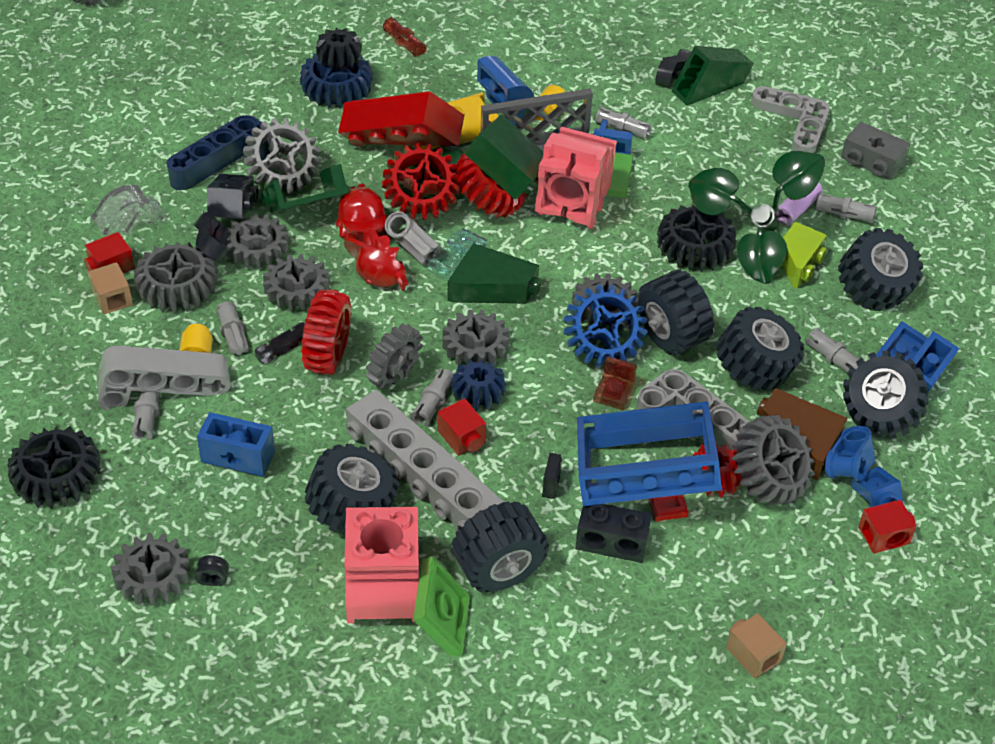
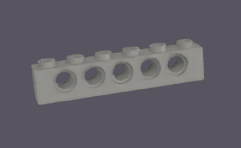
M377 389L346 408V430L351 438L356 441L360 439L367 445L368 451L372 453L375 451L380 454L382 460L386 459L390 463L389 468L395 470L396 478H403L410 484L414 495L419 499L425 498L432 504L436 515L442 520L447 518L455 525L456 531L463 527V523L480 510L504 502Z

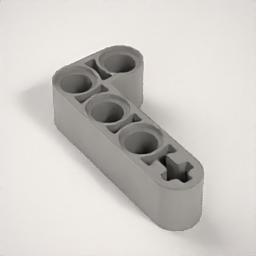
M112 346L103 352L97 373L98 403L104 410H109L108 407L115 406L124 408L128 403L131 391L209 396L226 393L231 386L227 359L223 355L216 353Z
M669 369L639 391L637 410L708 401L715 442L721 447L728 443L729 450H734L732 445L738 441L736 434L743 430L742 426L750 422L681 370ZM703 409L693 410V414L703 413Z

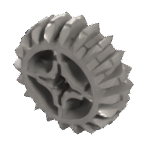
M276 117L272 119L271 126L266 121H263L261 129L253 128V136H248L245 141L248 146L244 147L243 154L248 157L244 158L243 164L251 166L247 171L248 176L257 175L254 181L255 185L260 184L262 181L266 184L272 180L279 179L281 189L284 188L287 194H291L293 187L301 191L303 183L307 185L311 183V176H316L318 172L315 166L320 164L321 159L316 156L320 152V147L313 146L316 142V137H306L309 133L308 128H304L301 131L298 129L300 126L299 121H296L291 126L289 125L288 118H284L283 123L279 124ZM281 138H286L293 142L286 143ZM267 141L270 154L266 156L265 160L261 161L259 147ZM302 151L304 167L297 172L294 158ZM280 152L281 156L284 153L287 156L286 160L276 157L277 153ZM277 169L281 171L283 175L273 173L270 170Z

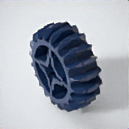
M316 53L313 54L312 58L306 59L305 64L302 65L300 71L302 91L304 96L309 97L310 102L316 101L318 106L326 103L329 109L332 104H337L340 109L343 103L367 98V93L371 92L373 73L368 61L364 60L362 55L360 62L353 64V68L345 67L343 70L340 68L331 70L329 66H322Z

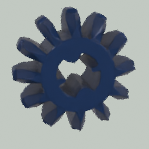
M482 358L476 363L468 359L466 365H458V369L452 378L455 401L465 398L470 405L473 404L476 412L480 405H483L488 411L492 403L499 405L504 392H506L503 369L496 368L494 361L488 364L484 363Z

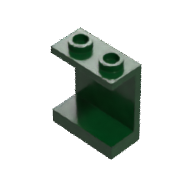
M341 164L319 171L324 193L284 202L279 179L264 184L265 190L261 191L264 206L266 208L270 207L273 213L348 193Z

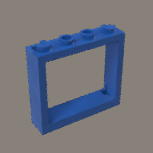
M708 401L577 417L578 475L583 506L722 490L719 459ZM703 409V413L693 414V410ZM594 422L593 427H585L586 430L584 429L585 423ZM697 436L703 437L705 455L592 468L591 449ZM702 466H707L708 469L702 470ZM592 479H597V482L592 483Z

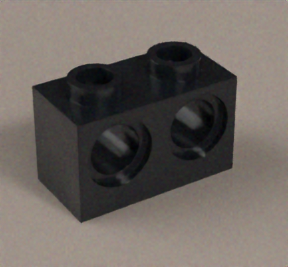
M220 173L207 187V212L214 217L243 219L246 213L252 209L253 203L258 201L259 188L258 185H254V176Z
M607 504L583 506L577 527L575 550L643 563L652 513Z

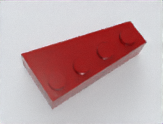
M430 91L349 101L344 103L338 133L347 138L350 144L356 146H363L364 144L415 145L417 143L423 146H427L429 143L432 146H459L465 115Z

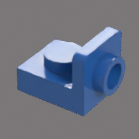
M602 119L600 129L595 128L594 135L617 141L615 153L631 154L633 133L607 129L608 120Z
M880 466L870 469L863 481H855L853 477H850L851 487L869 501V507L901 500L903 503L901 481Z

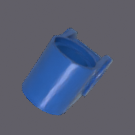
M853 426L842 432L834 447L829 450L826 457L825 470L828 478L836 479L838 476L853 477L855 481H863L867 472L876 460L872 434L868 427Z

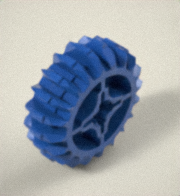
M598 284L595 290L596 294L590 288H586L584 290L585 298L577 294L574 298L576 305L569 304L567 307V311L571 315H567L563 319L565 324L571 325L563 330V334L574 336L568 340L567 346L573 347L578 345L574 355L579 357L583 352L587 354L584 359L585 364H589L592 358L597 359V368L602 367L604 360H607L609 368H614L615 358L621 365L626 364V355L634 358L637 355L635 348H642L644 342L639 337H645L648 333L645 328L639 327L645 325L648 321L646 317L637 316L643 312V306L635 308L632 306L637 299L636 296L633 295L627 300L624 298L627 290L622 288L619 294H615L614 285H609L607 292H604L603 286ZM600 304L612 305L618 308L620 312L610 313ZM590 307L593 312L591 317L594 323L582 332L581 316ZM602 321L604 324L614 323L609 332L606 328L597 329ZM628 321L629 337L627 342L621 346L618 341L620 336L617 328ZM600 339L611 349L598 348L589 341Z

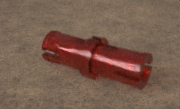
M393 17L385 20L382 29L395 39L396 45H402L414 57L426 52V44L415 37L414 32L410 28L403 27Z

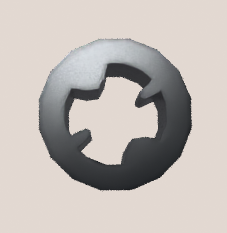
M215 555L199 558L195 580L199 584L206 586L225 585L229 563Z

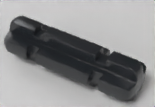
M300 322L292 327V331L288 329L269 340L268 345L264 343L254 350L257 360L262 364H267L274 359V355L278 357L297 346V342L302 341L305 323Z

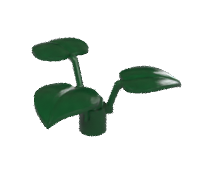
M791 151L778 158L774 164L772 176L779 186L775 190L772 207L763 204L753 209L734 194L738 190L740 183L735 174L727 169L710 168L696 174L689 181L688 187L693 203L703 214L708 216L723 214L730 207L732 200L752 215V221L758 228L757 234H746L740 239L737 247V256L742 267L755 280L763 284H769L775 273L783 265L787 256L786 241L779 233L775 232L779 226V217L776 212L779 211L778 204L781 191L783 190L786 197L790 200H799L808 196L822 177L825 158L820 154L804 151Z

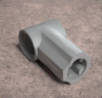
M398 211L388 216L385 222L387 233L397 240L423 266L430 264L440 256L439 253L442 247L412 218ZM407 223L406 229L399 233L400 227Z

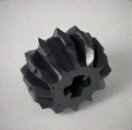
M336 27L335 30L326 29L325 34L318 35L316 55H318V60L321 61L322 66H329L331 70L335 68L343 70L345 67L353 68V64L360 62L362 43L360 38L357 37L356 32H349L347 28L339 30Z

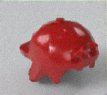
M361 183L356 188L352 186L348 193L341 196L338 203V220L336 222V226L339 227L340 238L345 240L353 238L362 242L364 230L369 231L371 228L375 229L379 237L387 235L385 229L387 216L385 215L384 205L379 194L365 187L364 183Z
M371 228L369 231L364 230L362 242L353 238H347L344 241L346 250L356 259V272L367 284L380 288L397 284L402 291L405 290V287L409 284L406 277L407 271L403 262L396 260L399 248L390 247V238L387 235L379 237L375 229Z

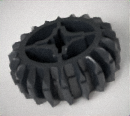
M693 203L688 208L680 205L678 210L671 209L669 214L664 215L657 231L658 248L661 250V256H667L668 263L677 260L678 268L684 264L688 265L689 272L694 266L698 267L701 273L705 266L712 271L716 264L723 267L726 260L730 261L737 242L735 240L736 227L732 225V219L725 218V212L716 216H708L700 212Z
M57 425L54 430L48 431L43 426L42 433L35 434L30 431L29 440L19 439V447L12 449L11 458L8 459L7 464L9 482L12 484L17 496H22L26 504L33 501L37 508H39L46 501L47 506L52 510L55 501H60L66 507L68 498L72 497L79 502V492L90 494V485L97 484L98 474H101L99 450L96 449L91 437H86L82 430L75 432L69 426L63 431Z

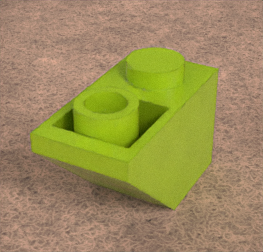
M795 221L783 237L787 244V256L782 267L791 286L798 288L803 280L808 282L811 279L815 270V264H822L827 255L828 248L824 247L827 238L826 234Z

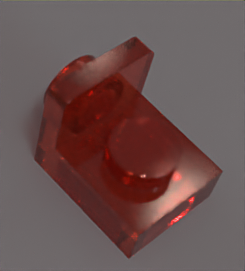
M607 357L604 373L594 393L593 402L624 410L635 385L637 365Z

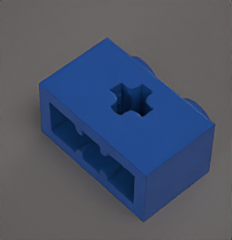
M209 412L197 435L201 462L264 477L275 454L273 427Z

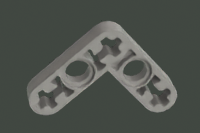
M761 86L755 88L751 100L754 107L800 119L793 137L792 150L815 153L830 109L828 103L821 99L771 87ZM784 104H793L796 107H788ZM814 110L819 111L817 116L813 115ZM805 126L815 127L816 130L807 129ZM804 138L809 139L807 145L803 144Z

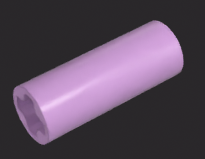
M818 183L815 189L805 198L799 200L787 198L778 206L779 211L776 212L779 222L785 223L786 226L791 225L818 199L820 193H823L821 184Z

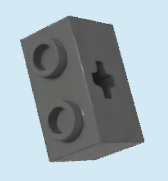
M860 121L845 138L841 158L847 160L852 165H858L877 176L891 180L906 162L911 143Z

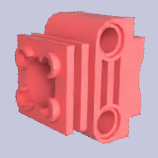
M561 127L558 134L552 133L544 145L543 159L539 164L535 212H538L539 215L546 214L566 217L576 223L587 225V228L592 229L597 220L596 214L598 211L601 212L604 197H606L611 187L617 141Z
M418 507L346 508L344 567L347 623H354V619L412 618V622H415L413 618L419 583Z

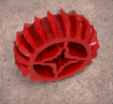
M417 143L415 144V150H411L406 145L404 147V154L396 150L394 153L395 160L388 159V169H384L382 172V176L385 178L382 181V188L386 190L384 197L386 200H392L390 202L391 208L400 207L399 212L405 214L411 212L410 218L415 220L416 214H422L424 222L427 220L428 213H431L435 219L439 217V210L446 213L449 210L448 204L454 205L456 202L455 195H458L460 192V186L456 184L460 175L455 174L458 166L457 164H450L452 157L450 155L442 157L443 150L441 147L433 152L430 143L426 146V149H421V145ZM419 165L415 169H407L410 166ZM429 167L435 168L442 175L443 179H439V176L434 175ZM425 173L424 182L418 191V183L422 179V174ZM398 184L404 185L403 188L411 190L413 198L406 195ZM426 195H436L433 198L423 200Z
M463 154L457 161L458 167L455 174L460 176L456 184L462 189L461 194L467 196L469 202L474 203L477 209H483L487 215L492 213L496 218L499 216L506 218L508 215L517 212L525 202L527 195L524 192L515 200L467 155Z
M321 289L311 300L301 341L302 362L305 369L316 374L333 375L340 365L348 344L352 315L350 299L346 294L336 290Z

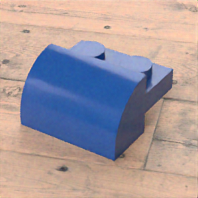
M486 56L478 59L477 81L486 90V98L492 104L534 97L532 90L501 59L495 56ZM521 109L515 116L523 119L526 109ZM511 119L509 120L514 126L517 124Z
M901 321L878 351L876 357L882 356V351H890L891 357H895L896 352L904 355L905 361L909 358L915 362L916 368L921 369L926 381L927 392H929L960 348L934 331L927 338Z

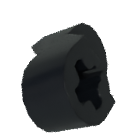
M680 49L677 55L664 57L658 67L655 84L671 88L674 80L679 77L691 51Z
M203 211L193 224L198 229L195 245L208 257L221 263L230 251V248L225 244L228 228L217 218Z

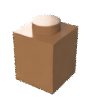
M117 262L88 271L91 290L103 315L133 305L129 285Z
M757 613L747 620H738L730 628L726 648L755 679L782 661L787 643Z

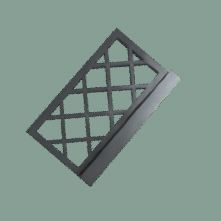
M589 88L482 105L481 132L492 123L489 121V114L502 113L508 120L511 119L517 123L515 126L520 131L523 128L530 133L525 136L544 152V145L552 133H560L561 127L569 128L577 119L582 122V126L569 129L589 134L593 93ZM584 99V103L576 111L569 107L575 101ZM548 105H558L549 115L543 112ZM528 108L531 110L523 119L515 116L521 109ZM564 111L568 112L570 116L563 123L560 124L555 120ZM539 115L544 120L533 128L529 123ZM550 124L556 127L554 131L541 133Z

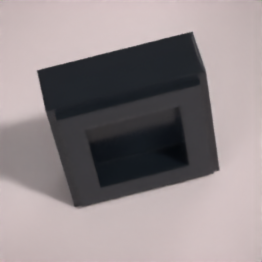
M549 453L543 478L542 497L556 498L561 476V454Z

